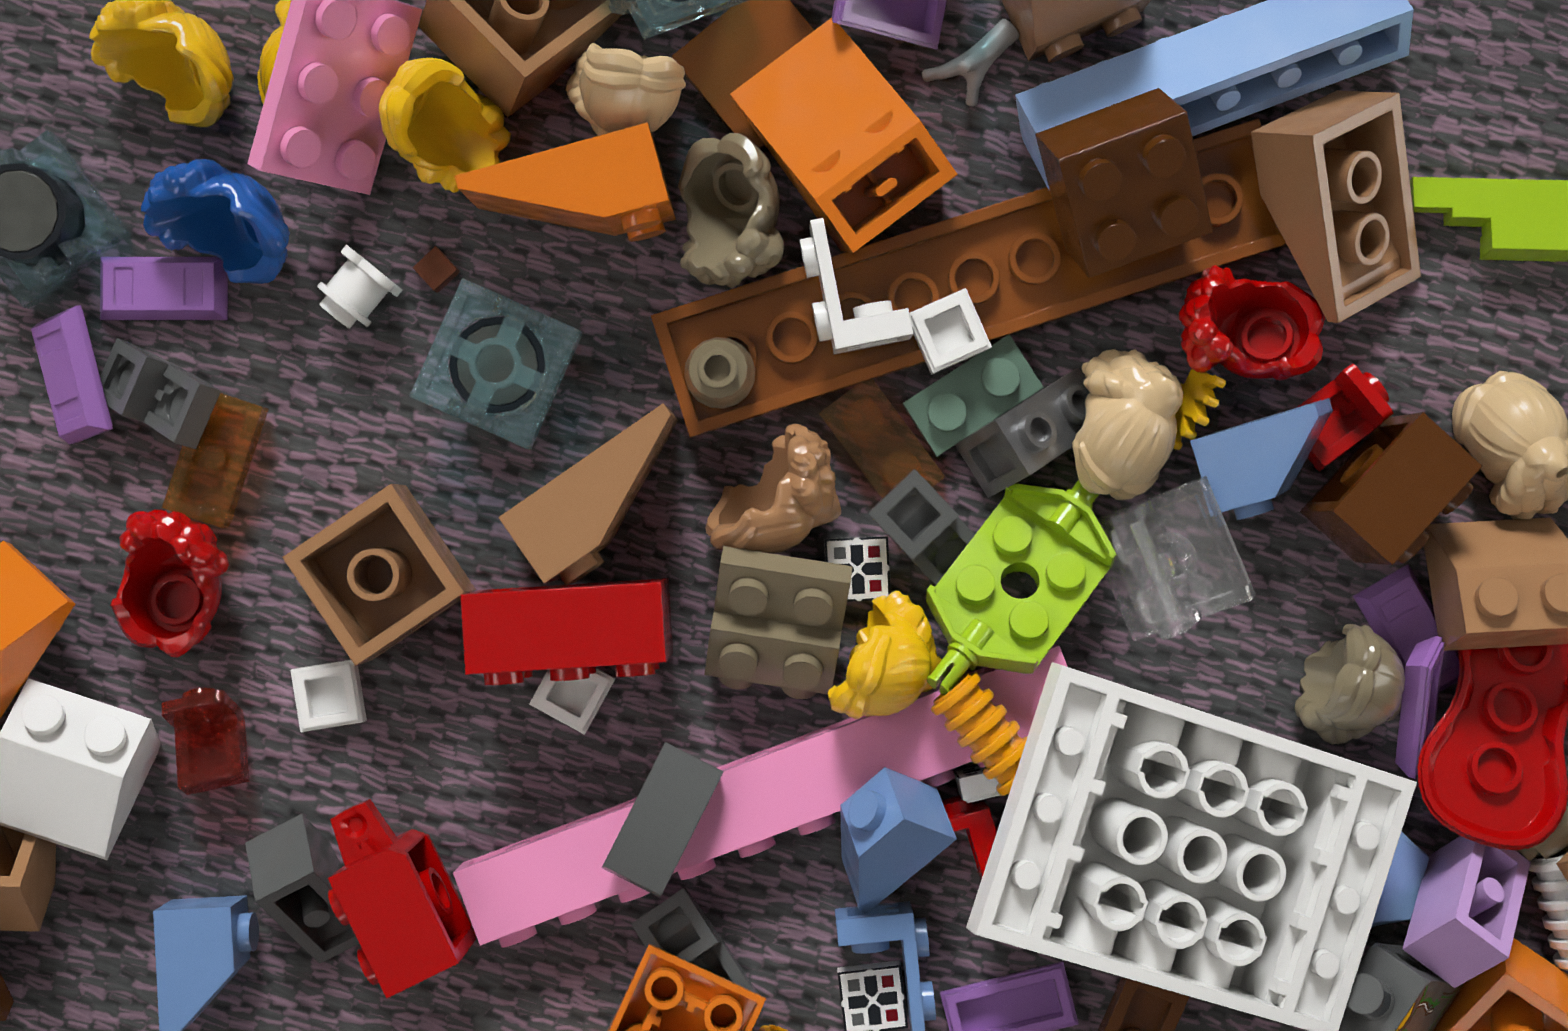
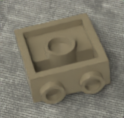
M723 546L704 675L718 677L722 684L732 689H745L754 683L781 687L785 694L795 699H808L816 693L828 694V690L832 688L853 566Z

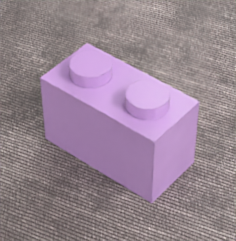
M1462 836L1429 856L1425 875L1420 884L1403 950L1454 988L1508 959L1531 862L1515 850L1489 847Z

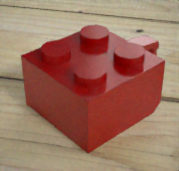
M371 799L360 802L331 818L330 821L344 866L328 878L332 887L328 891V898L339 922L344 926L350 924L361 946L357 950L358 961L367 980L372 985L379 983L387 999L458 964L476 941L477 936L469 915L429 834L411 829L396 836Z

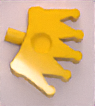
M1191 369L1185 383H1180L1183 391V403L1175 414L1177 433L1173 449L1180 450L1182 448V436L1190 440L1196 438L1195 422L1202 426L1208 425L1209 418L1207 417L1205 405L1213 408L1219 405V400L1216 399L1213 389L1216 387L1223 389L1226 384L1224 379L1216 375H1210L1207 372L1198 373Z

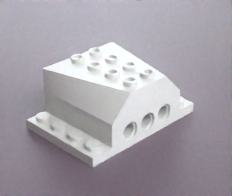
M1052 662L966 928L978 936L1308 1031H1339L1417 782Z

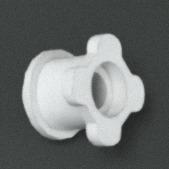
M346 244L341 253L348 260L327 285L320 282L317 286L326 294L319 305L349 329L357 320L368 327L371 321L367 317L385 295L391 292L394 296L398 297L403 290Z

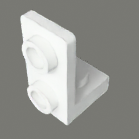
M824 219L810 220L809 229L811 237L799 240L806 277L819 276L823 301L812 303L819 342L831 340L834 354L910 340L913 335L909 309L893 311L890 300L857 306L853 308L855 318L843 321Z

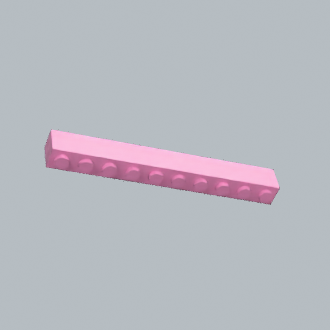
M1054 644L1033 674H1023L987 667L975 670L969 674L976 672L981 677V681L978 684L982 690L989 688L994 693L991 701L995 706L1002 704L1007 709L1004 717L1008 722L1015 720L1020 725V730L1017 733L1023 738L1029 734L1051 663L1054 662L1066 667L1067 664L1060 646ZM940 684L936 690L933 688L930 691L921 693L913 704L898 713L887 716H862L859 719L850 717L716 767L724 772L673 873L678 872L680 880L690 879L716 867L714 858L738 850L741 858L749 857L773 847L776 844L774 835L796 827L800 835H807L834 824L836 821L833 813L840 811V805L884 767L933 787L954 779L953 768L972 762L970 755L973 751L969 746L962 748L957 743L960 735L956 730L949 732L944 727L947 719L943 714L936 716L931 711L934 705L933 701L941 694L939 693ZM982 762L978 763L979 768L985 767ZM636 798L463 862L453 872L480 946L497 939L502 948L512 946L536 935L535 925L558 917L561 925L570 924L595 913L597 909L594 903L618 894L620 902L624 903L649 894L650 892L602 869Z

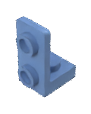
M910 901L878 904L868 913L859 910L858 906L835 909L838 946L851 945L852 952L867 954L888 950L890 948L889 941L901 940L910 1031H925L924 1021L936 1020L932 981L920 982L918 964L919 957L930 956L926 919H914Z

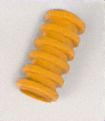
M976 672L972 674L967 673L962 676L956 686L947 694H940L936 697L931 711L936 716L940 714L945 716L947 720L944 723V727L949 732L953 730L958 732L960 736L957 739V743L962 748L969 746L973 751L970 759L975 764L982 762L986 767L983 775L988 780L995 778L999 783L996 786V791L1001 796L1009 795L1027 737L1021 738L1017 732L1020 730V725L1015 720L1010 722L1006 720L1004 716L1007 713V709L1002 704L998 706L993 704L991 700L994 697V693L989 688L985 690L980 688L978 684L981 681V677Z

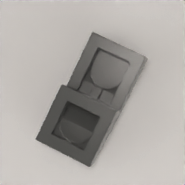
M116 338L100 376L108 407L122 416L144 422L176 444L193 449L197 448L221 392L218 388L179 366L119 338Z
M915 469L868 512L869 516L935 586L975 535L958 517L959 515Z
M665 742L602 869L661 897L724 771Z
M686 888L681 889L631 923L646 949L648 944L654 945L759 994L706 914Z

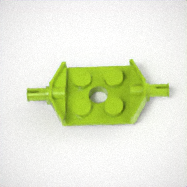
M1079 480L1072 489L1066 491L1016 483L1008 488L1006 487L1004 498L935 587L930 585L927 589L926 602L949 644L947 654L931 675L927 677V682L931 687L936 690L940 684L939 693L945 695L956 686L968 668L974 671L977 666L1033 674L1113 566L1117 553L1092 511V504L1099 494L1088 492L1083 488ZM1024 572L1035 580L1037 591L1028 598H1014L1003 590L1001 581L1009 573Z

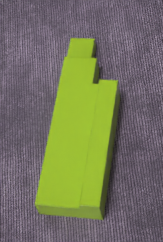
M1412 177L1410 179L1413 213H1443L1444 226L1482 227L1480 260L1568 262V180Z

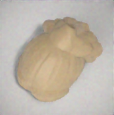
M592 43L587 51L583 52L582 56L577 59L576 70L567 82L566 91L569 100L575 105L576 112L590 123L597 136L647 122L650 131L654 132L672 116L681 96V90L686 87V82L683 79L685 71L683 66L679 65L669 56L640 57L631 50L602 49L597 44Z
M1111 349L1103 351L1098 357H1093L1089 362H1085L1082 365V372L1086 378L1084 386L1090 393L1085 399V420L1072 442L1078 479L1084 489L1094 494H1110L1116 500H1128L1145 493L1156 482L1160 470L1169 459L1175 445L1177 433L1175 414L1183 403V391L1177 377L1172 375L1166 366L1159 365L1156 361L1149 363L1146 361L1144 354L1136 349L1129 352Z
M1498 371L1490 376L1485 383L1468 387L1459 394L1452 411L1454 437L1482 465L1480 469L1483 474L1494 483L1489 494L1491 503L1496 506L1500 513L1510 515L1512 519H1532L1536 513H1556L1558 508L1568 500V419L1559 402L1548 393L1544 386L1520 373Z

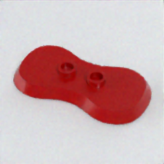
M1568 644L1458 650L1460 670L1455 695L1444 716L1428 735L1419 755L1417 768L1418 784L1422 799L1430 813L1442 825L1466 839L1498 849H1530L1544 842L1555 831L1563 818L1567 806L1568 778L1564 756V738L1568 723Z

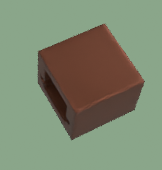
M436 246L412 267L436 293L441 291L460 273L457 267Z

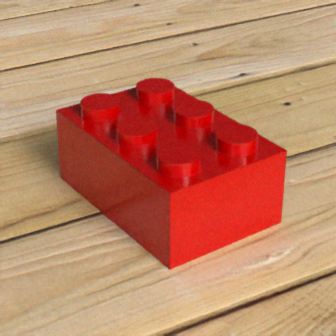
M669 578L569 584L567 586L550 585L487 589L460 594L465 675L484 674V685L523 683L524 678L533 677V670L550 669V681L588 679L590 674L596 673V666L612 665L616 667V677L656 674L655 670L660 669V662H666L673 654Z

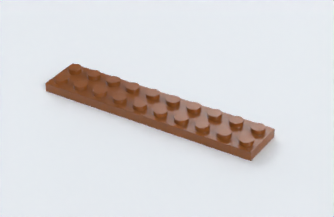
M1258 118L1193 139L1213 229L1212 233L1088 278L1065 250L1051 193L1045 187L863 246L854 253L845 252L832 256L831 260L843 321L855 318L853 308L857 306L890 300L893 311L908 308L910 313L966 288L989 341L1202 273L1206 268L1213 265L1221 267L1286 246L1287 244L1260 195L1251 136L1252 131L1262 127ZM804 266L651 315L690 438L925 363V359L914 335H912L910 340L834 354L831 340L819 342L812 303L823 301L819 276L807 278ZM715 337L730 338L742 344L752 356L756 369L754 385L748 396L737 405L724 409L710 408L698 402L689 392L684 378L685 362L691 351L702 341Z

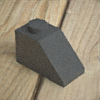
M303 814L245 842L255 902L319 964L359 944L351 925L344 926L339 922L328 898V891L332 889L328 878L342 868V865L330 842Z

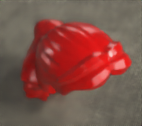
M1217 265L1206 268L1202 273V277L1193 281L1187 288L1185 304L1179 311V320L1184 325V331L1181 333V346L1187 354L1186 362L1192 370L1198 373H1205L1219 363L1230 372L1242 377L1253 379L1274 378L1281 381L1309 372L1321 360L1323 346L1318 336L1323 329L1325 315L1317 300L1288 281L1236 280L1230 268L1225 267L1222 269Z
M154 509L150 512H134L126 520V531L119 537L120 547L129 554L125 560L124 574L117 591V596L111 601L110 606L119 627L132 643L147 648L158 646L170 657L178 658L202 641L211 630L212 626L210 623L219 608L222 596V579L220 575L227 571L229 561L227 555L218 549L216 535L208 525L192 521L188 516L176 511L168 513L165 510Z

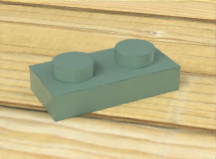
M1009 334L993 344L989 350L979 353L903 402L902 406L935 457H937L1044 387Z

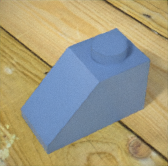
M1330 399L1320 400L1191 440L1190 443L1213 515L1234 510L1236 520H1241L1273 510L1272 498L1290 490L1333 409Z
M886 767L880 770L840 805L841 858L858 908L867 913L957 840L937 788Z
M247 895L172 899L153 911L159 1031H184L250 959V952L257 949L259 922L255 912L248 913Z

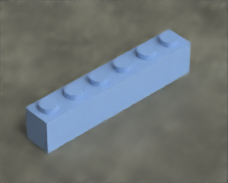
M1267 0L1016 94L1020 133L1029 154L1048 190H1050L1035 136L1038 132L1160 88L1187 111L1192 136L1408 56L1414 9L1407 0Z

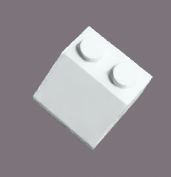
M28 678L0 731V825L108 860L161 745L152 720Z

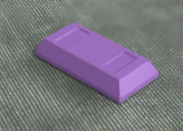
M834 0L832 21L839 25L937 50L947 0Z
M100 257V320H228L227 272L224 271L223 261L218 257Z
M81 305L71 307L38 322L31 331L59 437L68 444H74L113 429Z
M1408 564L1353 595L1373 632L1387 641L1397 653L1398 658L1402 662L1404 672L1405 665L1416 644L1438 636L1434 607ZM1449 650L1443 653L1439 692L1458 682L1460 670L1458 650Z
M1438 636L1417 643L1405 665V688L1402 693L1395 763L1408 777L1414 779L1418 775L1417 768L1421 749L1428 735L1435 727L1445 644V642H1442V637Z
M1063 961L940 992L949 1031H1054L1079 1024Z

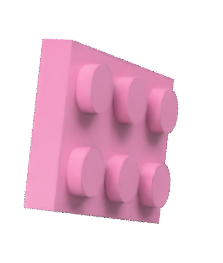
M291 0L247 164L262 172L370 195L386 141L379 115L380 99L385 88L396 76L399 67L409 60L423 9L397 0Z

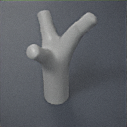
M1001 19L975 45L958 57L938 67L923 70L922 79L924 82H930L958 75L963 76L967 81L965 103L971 107L977 106L980 86L986 72L993 62L1019 38V33L1011 22Z

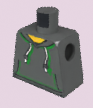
M1375 943L1369 948L1359 964L1339 1031H1433L1464 984L1456 988L1452 987L1405 952L1402 945Z

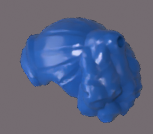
M195 159L189 163L169 166L163 172L156 173L154 178L150 180V187L145 193L141 205V211L145 213L143 226L148 235L159 236L162 244L169 250H180L189 245L196 252L217 256L223 261L224 271L227 272L229 281L233 283L264 284L273 281L278 276L283 263L288 257L286 246L288 245L290 232L285 224L279 205L264 186L252 177L240 173H232L227 168L210 159Z

